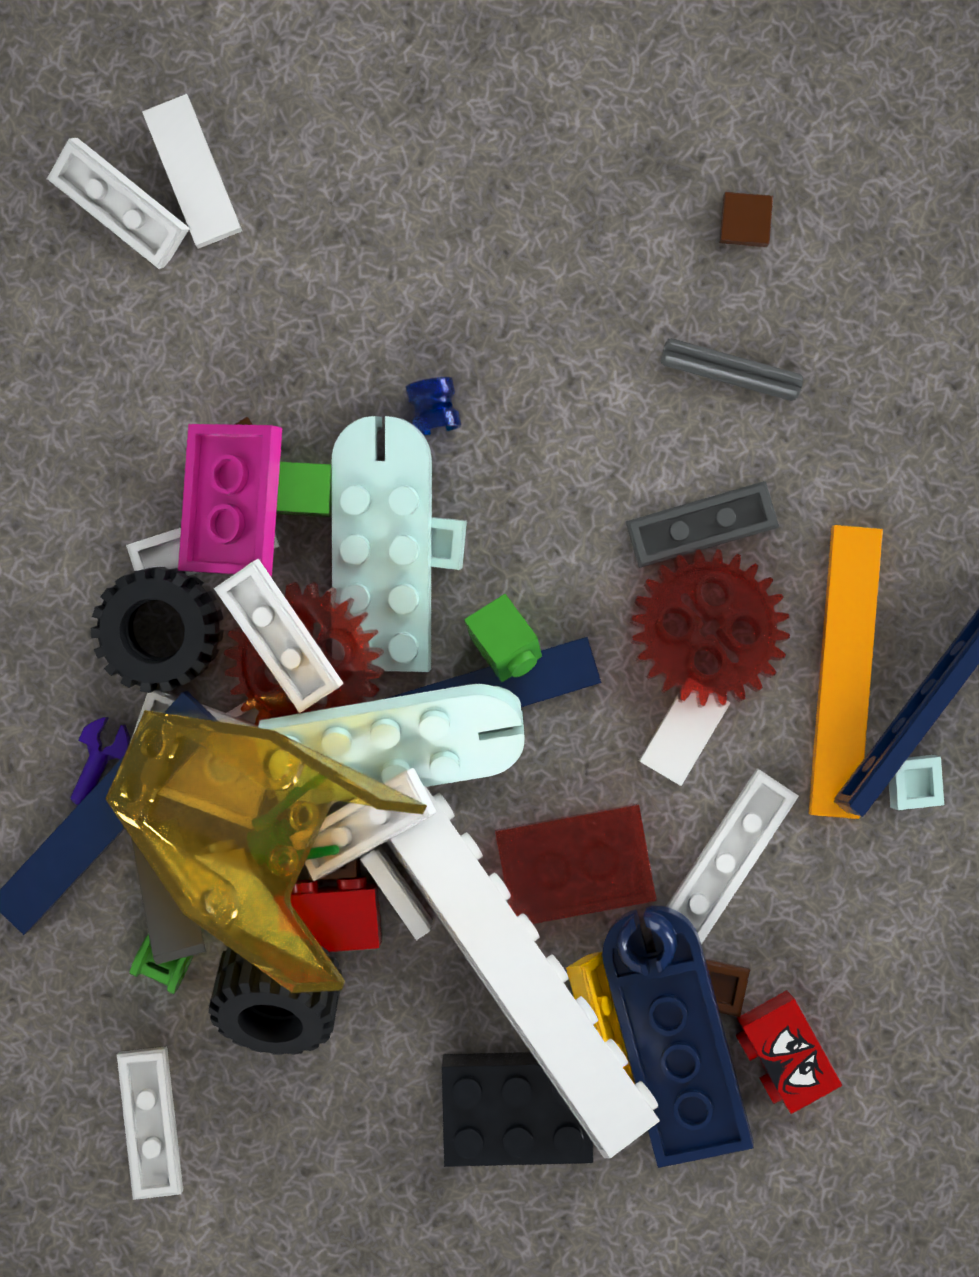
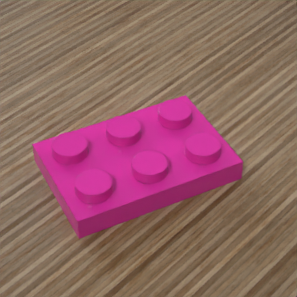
M188 424L178 571L234 575L251 562L259 559L272 577L282 442L281 427L273 425Z

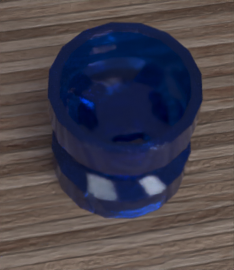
M452 377L424 379L405 386L408 402L414 406L416 414L412 419V423L424 436L431 435L430 429L445 426L446 431H451L461 427L459 411L453 408L452 397L455 394Z

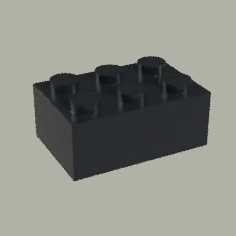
M531 1052L443 1054L444 1167L593 1163L592 1140Z

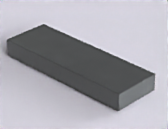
M766 481L626 521L639 568L779 528Z
M178 817L130 829L152 955L156 965L206 952Z

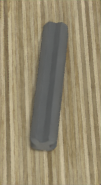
M672 338L668 339L665 343L661 356V363L664 366L790 401L798 398L803 384V376L801 374Z

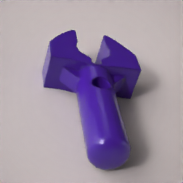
M109 717L97 719L83 728L78 741L87 745L89 757L70 797L74 804L79 805L98 784L108 761L115 758L121 759L127 753L130 735L125 724L120 725L115 742L103 750L101 749L100 733L104 729Z

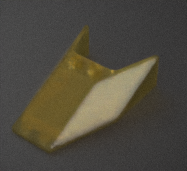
M146 710L142 715L105 798L183 914L291 993L342 990L345 984L342 975L291 904L293 887L330 807L335 802L343 801L372 806L379 810L424 814L427 807L426 804L274 730Z

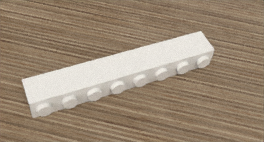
M423 786L437 813L391 838L386 843L603 1158H612L660 1121L653 1111L658 1107L656 1099L642 1081L634 1084L623 1069L628 1064V1061L619 1046L611 1038L604 1042L593 1026L598 1022V1018L591 1006L582 996L576 1000L564 984V982L569 980V977L560 962L552 954L546 958L535 943L540 936L532 922L524 913L518 917L506 902L511 897L506 885L495 872L490 876L487 875L478 862L483 855L475 841L467 832L460 836L450 822L455 815L447 801L439 792L432 796L427 787Z

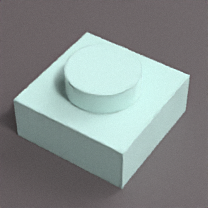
M431 518V567L462 569L466 520Z
M925 755L907 758L889 782L890 808L906 810L944 805L940 756Z

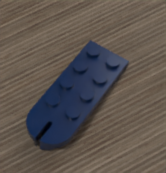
M664 906L646 907L643 917L646 927L651 929L656 950L648 951L637 909L625 913L613 923L607 933L603 945V964L635 1084L642 1081L658 1103V1107L653 1111L660 1121L648 1130L658 1168L754 1149V1140L701 941L695 927L688 918L674 909Z

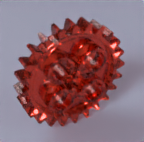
M699 549L695 551L691 565L681 555H678L674 560L675 572H672L663 564L658 568L657 572L662 581L661 584L651 579L646 580L644 587L652 597L637 596L635 604L644 610L645 614L633 615L630 623L643 628V632L635 634L630 640L632 644L645 645L646 648L637 656L636 661L637 663L652 662L654 666L648 672L646 678L649 680L662 675L665 678L661 687L663 694L674 685L680 688L678 694V702L683 703L690 693H695L699 708L705 706L709 695L714 696L718 707H723L726 705L728 692L738 702H741L745 699L743 685L748 686L755 692L761 690L763 687L757 675L761 674L762 676L772 678L777 672L768 661H781L786 656L782 650L775 647V643L784 642L790 638L789 633L777 629L778 624L790 618L789 614L775 612L774 606L784 597L782 594L768 596L766 590L773 582V579L769 577L757 582L754 577L759 565L756 563L746 571L739 569L741 563V555L736 554L729 564L723 563L721 550L717 549L711 561L706 562L703 553ZM707 583L719 585L725 593L724 604L720 606L708 605L701 596V587ZM686 594L689 596L695 609L707 623L714 619L719 623L720 627L715 633L719 640L737 655V663H732L729 660L724 648L713 634L706 637L701 635L699 630L704 625L703 621L689 606L681 601V595ZM669 613L680 614L687 622L688 629L686 634L682 636L670 635L663 627V617ZM744 621L753 627L755 639L752 644H742L734 638L732 634L734 622ZM705 650L711 652L718 661L716 673L706 675L696 669L694 665L696 652Z
M297 582L287 585L284 597L311 636H313L314 623H320L321 631L315 642L343 682L339 688L327 695V704L316 702L301 713L367 702L364 697L374 698L380 689L370 682L369 679L381 677L384 674V669L373 665L372 660L380 657L384 650L369 646V641L379 633L378 630L370 629L363 631L360 626L366 620L368 613L363 612L353 617L349 612L354 599L350 597L340 605L335 603L336 588L334 587L327 590L320 597L316 582L308 584L303 595ZM241 627L230 630L228 636L239 644L224 651L225 656L236 660V665L224 672L227 676L239 677L240 683L230 690L231 695L245 693L248 698L240 710L245 712L255 707L259 711L255 720L256 726L259 725V720L299 714L294 704L288 700L283 688L280 685L271 683L265 675L266 664ZM328 638L336 639L342 644L345 651L344 660H335L329 656L325 646Z

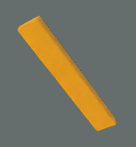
M833 525L831 528L808 813L810 815L860 819V816L847 813L835 804L834 798L865 757L883 529Z

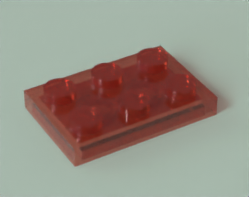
M638 803L495 830L504 882L511 894L508 904L517 917L524 913L532 924L657 901Z

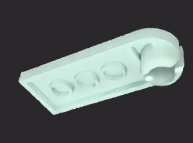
M385 416V461H377V432L379 429H382V417H364L354 421L340 433L332 452V667L334 670L429 672L431 670L432 457L430 447L424 435L413 424L401 418Z
M470 684L259 720L257 731L279 802L323 767L327 766L331 769V774L290 809L359 798L405 770L412 768L415 769L422 785L426 787L493 776L507 770L518 760L523 751L525 740L523 712L521 711L519 698L505 688L486 684Z

